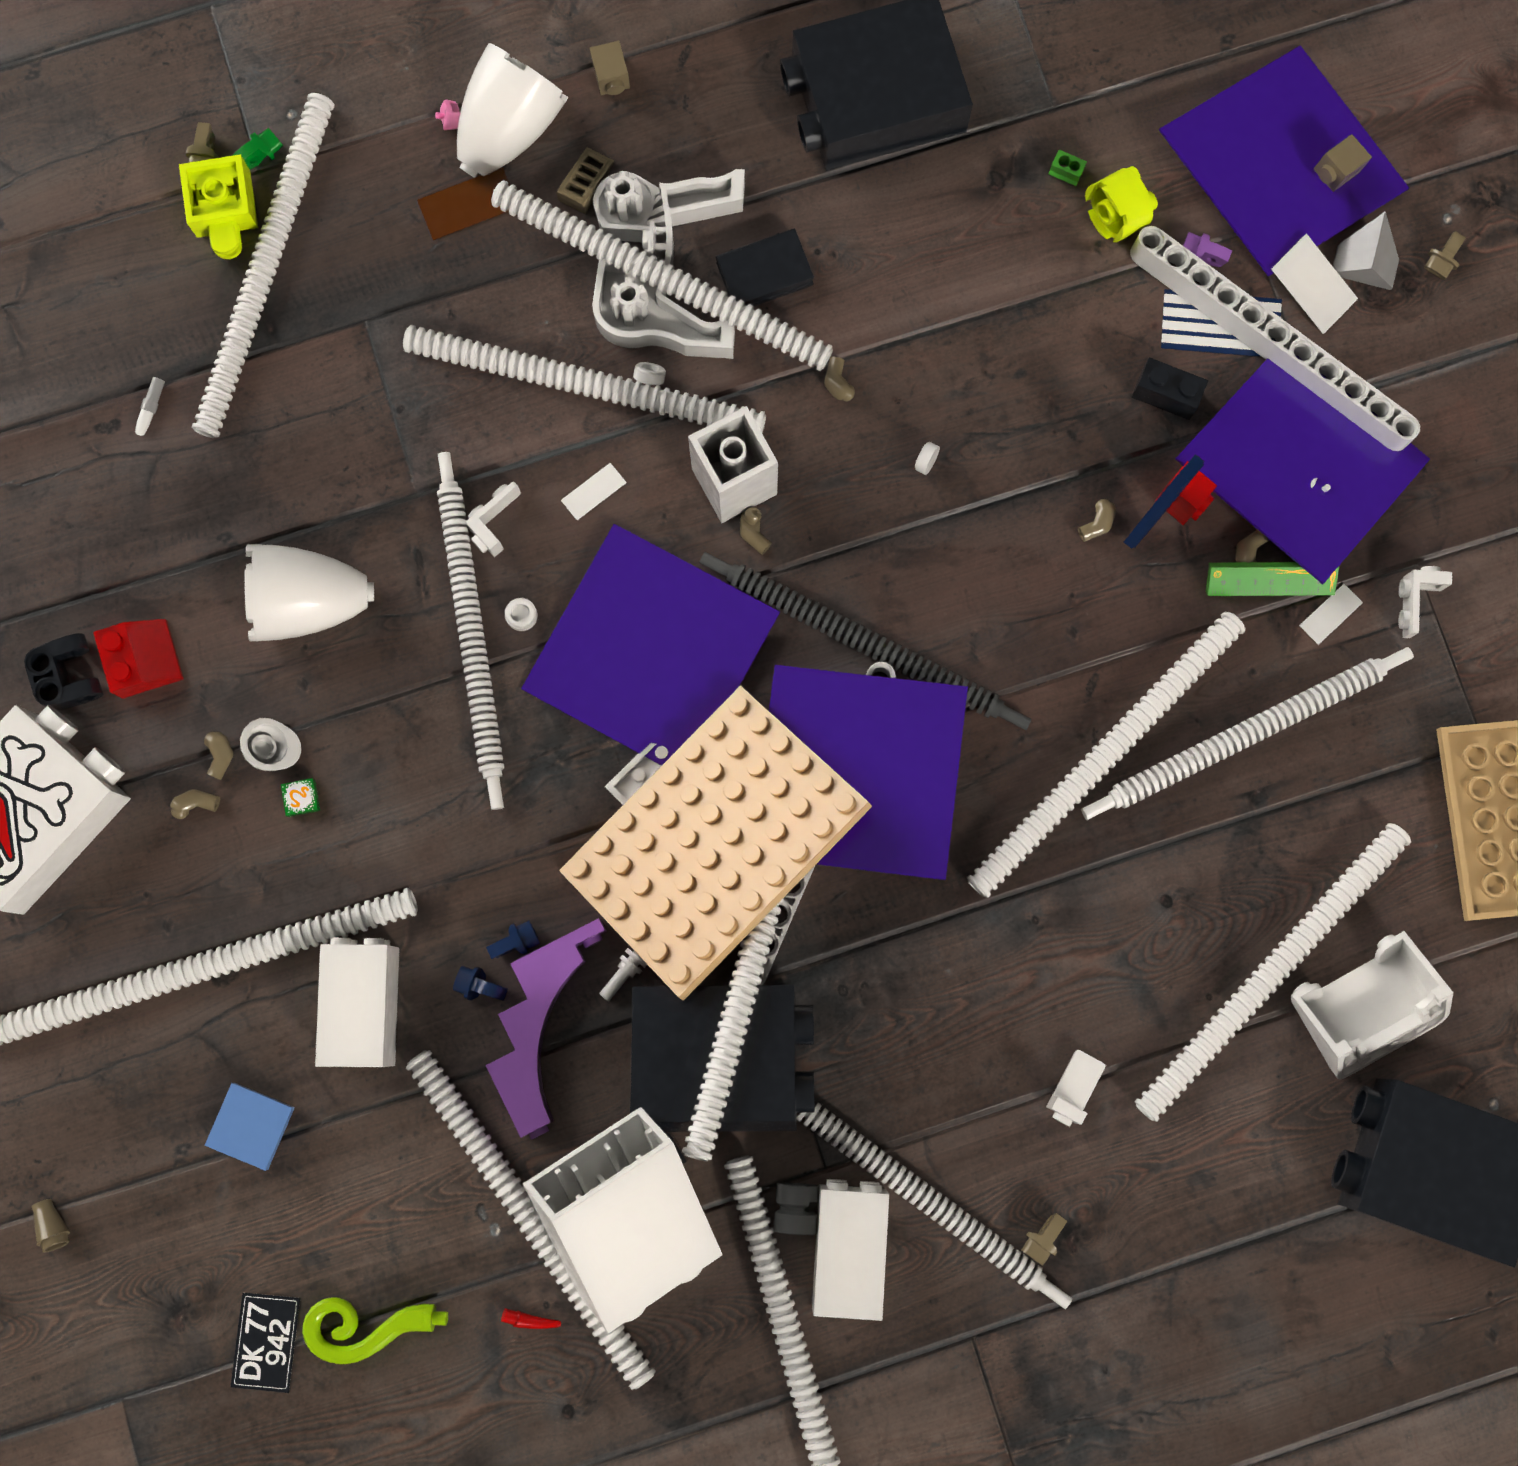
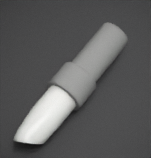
M153 377L146 398H143L135 428L137 435L142 436L146 433L153 414L155 415L157 411L158 400L165 381Z

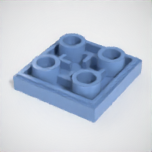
M231 1083L205 1146L266 1171L271 1165L295 1107L237 1083Z

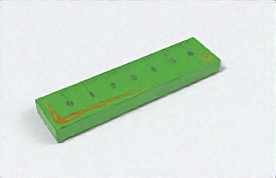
M1297 562L1209 563L1206 593L1208 596L1335 595L1339 566L1322 585Z

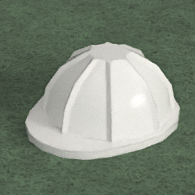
M259 718L251 721L242 731L240 737L241 751L245 760L255 768L263 771L282 770L293 766L300 757L301 742L298 736L290 728L276 720Z

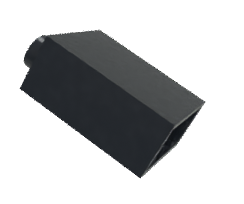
M904 0L793 30L792 56L780 59L782 80L789 97L798 94L803 95L808 112L797 115L800 139L806 153L820 150L826 171L967 133L973 103L939 0Z
M794 985L756 986L759 991L758 994L753 996L756 999L755 1004L751 1005L753 1013L748 1015L750 1023L745 1025L748 1031L746 1035L742 1036L745 1040L744 1045L739 1047L742 1052L740 1056L736 1057L739 1063L738 1066L733 1068L736 1074L731 1076L730 1080L733 1081V1085L728 1087L730 1095L725 1097L727 1106L722 1108L724 1117L719 1119L721 1128L716 1129V1132L797 1131V1113L815 1112L814 1071H796V1045H814L813 1005H796ZM668 986L633 987L630 1113L642 1107L663 1132H689V1126H693L694 1123L691 1121V1117L696 1115L697 1112L694 1110V1107L699 1104L697 1096L702 1094L700 1085L705 1083L703 1075L708 1073L706 1064L711 1062L709 1054L714 1052L712 1043L717 1041L714 1036L716 1032L720 1031L717 1025L719 1021L723 1020L720 1015L726 1009L723 1007L724 1001L729 999L726 997L727 991H731V987L697 986L684 1001Z
M1377 1078L1374 1088L1366 1085L1363 1086L1356 1096L1351 1113L1352 1123L1361 1126L1354 1152L1346 1149L1343 1150L1336 1160L1332 1173V1187L1342 1191L1338 1205L1515 1268L1518 1259V1123L1399 1080Z

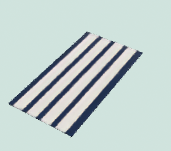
M1164 289L1161 348L1261 357L1177 293ZM1253 297L1281 318L1282 299Z

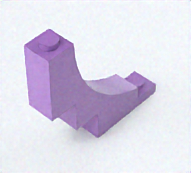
M599 918L510 963L527 1000L498 1014L515 1051L487 1064L486 1068L520 1138L529 1134L532 1140L548 1132L547 1124L554 1121L547 1105L542 1083L541 1050L543 1036L554 1003L562 989L575 972L586 962L578 946L583 944L585 948L591 947L602 941L601 934L607 932L602 920Z

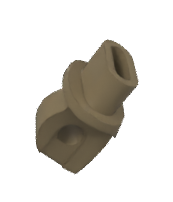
M198 122L194 145H189L186 149L185 155L189 159L188 163L219 158L214 152L215 135L210 123Z
M1457 231L1453 232L1441 251L1436 249L1429 251L1430 258L1424 268L1445 280L1452 269L1456 270L1459 267V263L1453 257L1466 237Z
M1057 1213L1051 1215L1039 1233L1027 1232L1026 1235L1029 1238L1021 1251L1043 1266L1050 1254L1056 1256L1057 1249L1053 1242L1064 1228L1067 1220Z

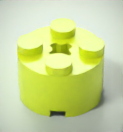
M1134 166L1122 168L1090 185L1085 193L1086 202L1091 199L1093 209L1089 210L1088 213L1093 225L1105 239L1112 237L1115 243L1150 225L1153 220V210L1158 207L1157 198L1151 191L1147 190L1141 180L1139 171Z

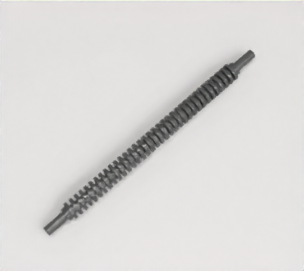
M704 552L701 557L700 564L727 577L726 581L730 582L731 586L736 588L740 584L738 590L742 592L747 587L746 594L748 595L755 591L753 598L758 599L762 595L760 601L763 603L770 599L768 602L770 607H773L776 602L775 609L778 611L784 606L783 613L786 615L792 610L791 618L794 619L799 614L797 621L802 622L804 618H807L805 625L810 626L813 621L812 628L815 630L821 625L820 632L823 634L829 629L827 636L830 638L834 632L837 633L834 640L838 642L843 636L842 644L847 645L850 640L852 642L849 647L854 649L856 644H858L857 651L860 653L866 648L864 655L869 657L871 651L874 652L872 659L875 661L879 655L882 656L879 662H885L887 659L889 660V665L897 664L894 669L897 672L903 667L902 674L905 676L908 671H911L909 678L912 680L917 674L919 675L917 681H922L924 678L926 682L967 686L970 681L965 678L963 684L960 683L962 676L959 674L956 679H953L952 677L955 672L951 670L948 676L945 675L947 670L945 667L940 672L937 671L939 667L937 663H935L933 668L929 667L932 662L930 659L927 660L926 664H923L922 662L925 657L920 655L918 661L915 660L917 653L913 651L911 656H908L907 654L910 650L908 648H905L903 653L900 652L902 648L900 644L895 649L892 648L895 643L892 640L886 645L887 637L885 636L878 641L879 633L875 632L874 636L871 637L872 630L868 628L866 633H863L865 628L863 625H860L858 630L855 629L857 626L855 621L849 626L850 619L847 617L841 622L843 615L840 613L837 614L836 618H833L834 610L831 609L826 614L828 607L823 606L821 610H818L820 603L815 602L812 607L813 600L810 598L804 603L806 596L803 594L796 599L797 591L794 590L789 595L791 588L786 587L782 591L783 584L778 583L775 588L776 581L771 579L767 584L769 577L765 575L759 580L761 573L757 571L752 576L754 569L749 568L745 572L746 565L741 564V566L734 564L732 566L707 552ZM974 682L968 687L966 705L968 701L971 702L969 709L974 710L977 705L979 706L977 713L981 714L983 709L986 710L984 717L992 716L996 719L999 716L1027 730L1032 719L1003 705L1005 701L999 699L1000 695L995 694L992 699L990 698L992 691L987 690L984 695L982 694L984 687L980 686L978 691H976L977 684Z

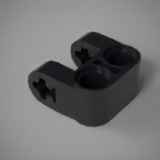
M76 633L52 640L31 649L26 654L24 659L25 669L33 695L40 704L44 706L50 705L59 711L94 701L104 695L98 678H88L71 684L64 662L89 652L84 634ZM48 657V667L40 671L41 661ZM58 687V696L50 701L49 692L53 688Z

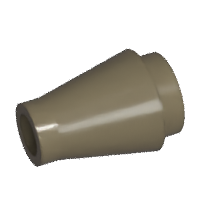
M52 1199L42 1200L31 1206L34 1214L36 1245L41 1246L42 1252L54 1251L67 1245L70 1242L68 1238L70 1231L55 1209Z

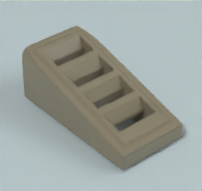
M586 147L556 192L558 201L586 214L593 202L597 186L607 177L614 165V160ZM591 158L603 164V166L599 169L589 164V159ZM585 168L595 173L596 176L593 178L582 171ZM580 178L590 183V185L587 187L577 182V180ZM573 187L584 192L581 196L573 192Z

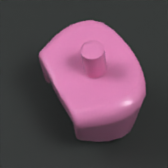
M444 100L440 107V112L435 113V118L441 119L445 131L458 129L459 107L455 101Z

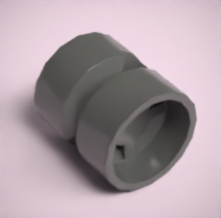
M791 1182L777 1183L776 1203L780 1205V1209L775 1211L774 1232L795 1235L817 1234L818 1214L813 1211V1208L818 1205L819 1185Z

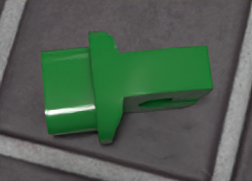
M267 128L259 135L255 132L250 135L251 140L239 148L233 155L241 154L249 169H253L266 156L270 160H274L273 154L281 149L283 145L275 134Z

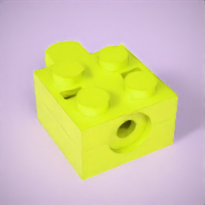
M242 155L179 164L188 226L197 238L209 236L210 246L218 257L222 259L237 257L242 251L240 231L258 228L251 171Z

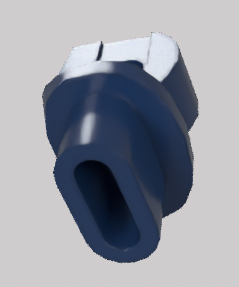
M530 920L518 926L515 923L511 924L508 930L509 936L487 946L486 949L491 959L499 958L514 950L527 955L529 954L528 949L539 945L540 940Z
M465 966L460 967L453 985V990L464 994V998L467 1000L476 999L480 994L504 1001L508 988L485 981L486 974L482 968L475 967L470 969Z

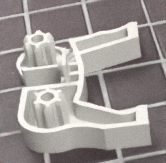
M735 169L726 175L715 178L697 177L674 183H660L659 188L634 173L628 171L614 173L602 180L594 193L593 206L600 229L604 230L605 235L608 233L612 234L613 239L618 237L622 241L642 242V248L648 253V257L654 255L657 257L658 262L663 260L666 266L669 264L673 265V226L743 212L745 169ZM605 259L599 260L592 306L597 328L609 342L625 348L660 346L677 351L685 356L733 359L735 325L733 327L729 326L728 321H703L667 298V290L660 291L657 285L652 287L649 285V281L644 283L640 281L639 276L634 278L631 272L626 274L623 272V268L616 269L613 263L608 265L605 263Z

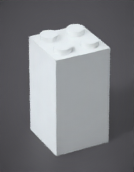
M747 406L688 436L692 471L721 523L743 513L747 508L754 507L777 495L778 461Z
M331 938L330 944H320L315 1067L395 1066L399 947L390 946V940L364 938V945H357L358 940H351V938Z
M827 1179L826 1185L819 1184L812 1295L813 1316L882 1321L889 1193L886 1189H882V1185L879 1182L860 1181V1187L848 1186L847 1180Z

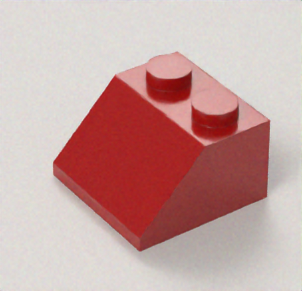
M166 619L122 622L93 632L110 693L124 699L184 679Z

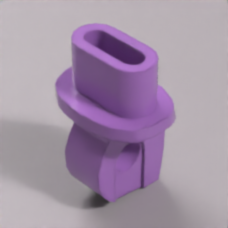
M1188 232L1183 243L1185 248L1208 265L1214 267H1221L1226 264L1232 253V250L1211 242L1210 236L1205 233L1202 236H1198Z

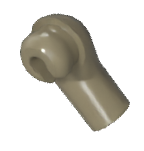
M832 356L827 367L824 381L825 387L837 400L850 401L854 397L855 389L841 376L845 360Z
M1101 499L1096 503V516L1093 522L1078 527V533L1083 542L1110 531L1117 512L1115 505L1108 499Z
M749 507L740 517V536L763 555L772 543L760 533L761 512L755 507Z
M1256 530L1240 540L1236 546V562H1257L1255 560L1257 548L1268 542L1269 539L1259 530Z
M209 732L204 738V744L209 748L214 759L206 774L222 780L233 758V750L225 735L221 732Z
M191 789L173 798L170 804L172 808L171 814L174 818L184 819L189 814V810L195 807L216 812L220 804V797Z

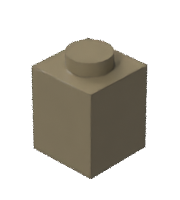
M620 41L590 47L591 60L600 95H617L625 89H630L628 71Z
M1351 134L1325 153L1314 167V170L1320 180L1327 184L1334 192L1359 174L1372 156Z

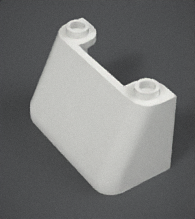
M1405 931L1396 936L1391 934L1384 937L1377 944L1378 949L1374 959L1323 988L1318 983L1310 984L1305 982L1299 985L1291 994L1293 1006L1328 1066L1338 1079H1344L1435 1028L1450 1014L1453 991Z

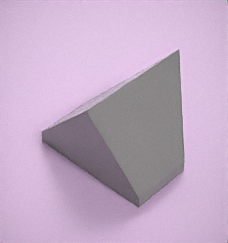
M1385 211L1337 246L1333 267L1341 278L1388 290L1393 288L1399 257Z

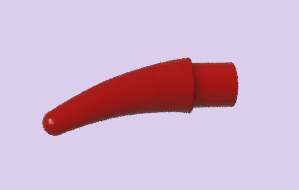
M507 1308L504 1309L501 1317V1322L511 1324L517 1328L548 1329L561 1326L560 1320L541 1318Z

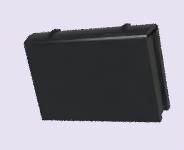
M795 228L782 233L778 232L774 236L734 250L730 249L728 252L715 256L717 267L729 297L733 295L736 297V301L743 300L746 306L751 304L754 307L814 285L812 281L814 276Z

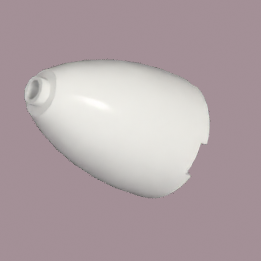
M488 43L472 74L464 96L458 122L457 159L462 162L459 168L474 178L478 173L485 176L500 169L529 148L552 123L568 99L566 95L561 94L562 90L545 77L517 59L510 58V54L491 43Z
M247 544L246 557H252V563L246 564L245 570L246 619L248 623H253L254 628L248 631L249 641L282 640L320 632L353 618L368 608V602L374 601V582H367L365 574L341 561L294 547Z

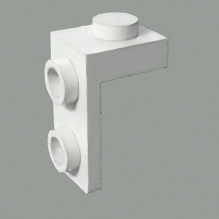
M514 481L509 485L504 484L493 493V499L484 506L482 504L478 505L468 515L469 519L465 523L475 535L471 540L482 553L488 550L495 557L504 549L500 541L486 527V524L521 494L518 485Z
M1425 566L1421 570H1412L1401 579L1399 596L1403 598V610L1400 611L1398 625L1400 629H1403V638H1411L1419 633L1420 590H1444L1452 585V572L1441 571V568L1438 566Z
M1081 1050L1074 1052L1046 1106L1054 1111L1052 1118L1069 1127L1072 1122L1082 1125L1088 1114L1083 1110L1105 1069L1104 1063Z

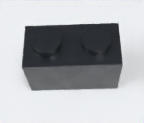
M1149 357L1141 371L1131 398L1190 420L1198 409L1209 380Z

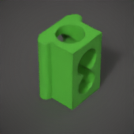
M1058 150L1048 175L1077 186L1087 161Z

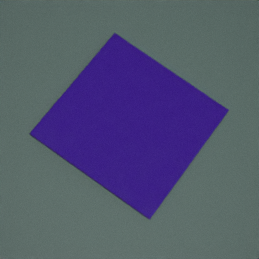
M1301 45L1159 129L1160 133L1268 277L1274 274L1271 269L1306 233L1315 245L1319 246L1409 190L1408 185ZM1352 134L1372 158L1359 174L1333 192L1327 184L1320 180L1314 167L1325 153Z
M1268 358L1175 458L1182 466L1187 461L1189 462L1195 454L1205 461L1199 471L1217 485L1213 492L1322 585L1430 460L1412 443L1401 451H1392ZM1318 478L1315 485L1311 488V481ZM1329 484L1331 489L1324 492L1322 487Z
M613 524L521 689L639 754L650 743L656 744L645 757L662 766L740 686L780 611L624 528ZM659 746H664L668 750V755L664 759H659L655 755V750Z
M775 665L769 712L872 805L866 814L816 865L946 880L968 686Z

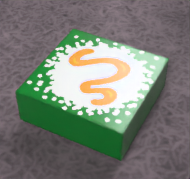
M310 778L281 784L285 815L287 817L320 811L315 779Z

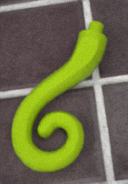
M331 1297L318 1301L310 1308L304 1319L302 1334L310 1351L320 1359L334 1364H351L372 1356L403 1333L433 1332L435 1325L446 1326L448 1323V1312L436 1311L435 1304H419L405 1307L391 1315L362 1341L353 1345L338 1346L326 1341L321 1334L320 1326L322 1319L331 1312L341 1314L344 1322L342 1326L335 1328L331 1332V1336L337 1341H344L351 1338L358 1327V1315L350 1302L342 1298Z

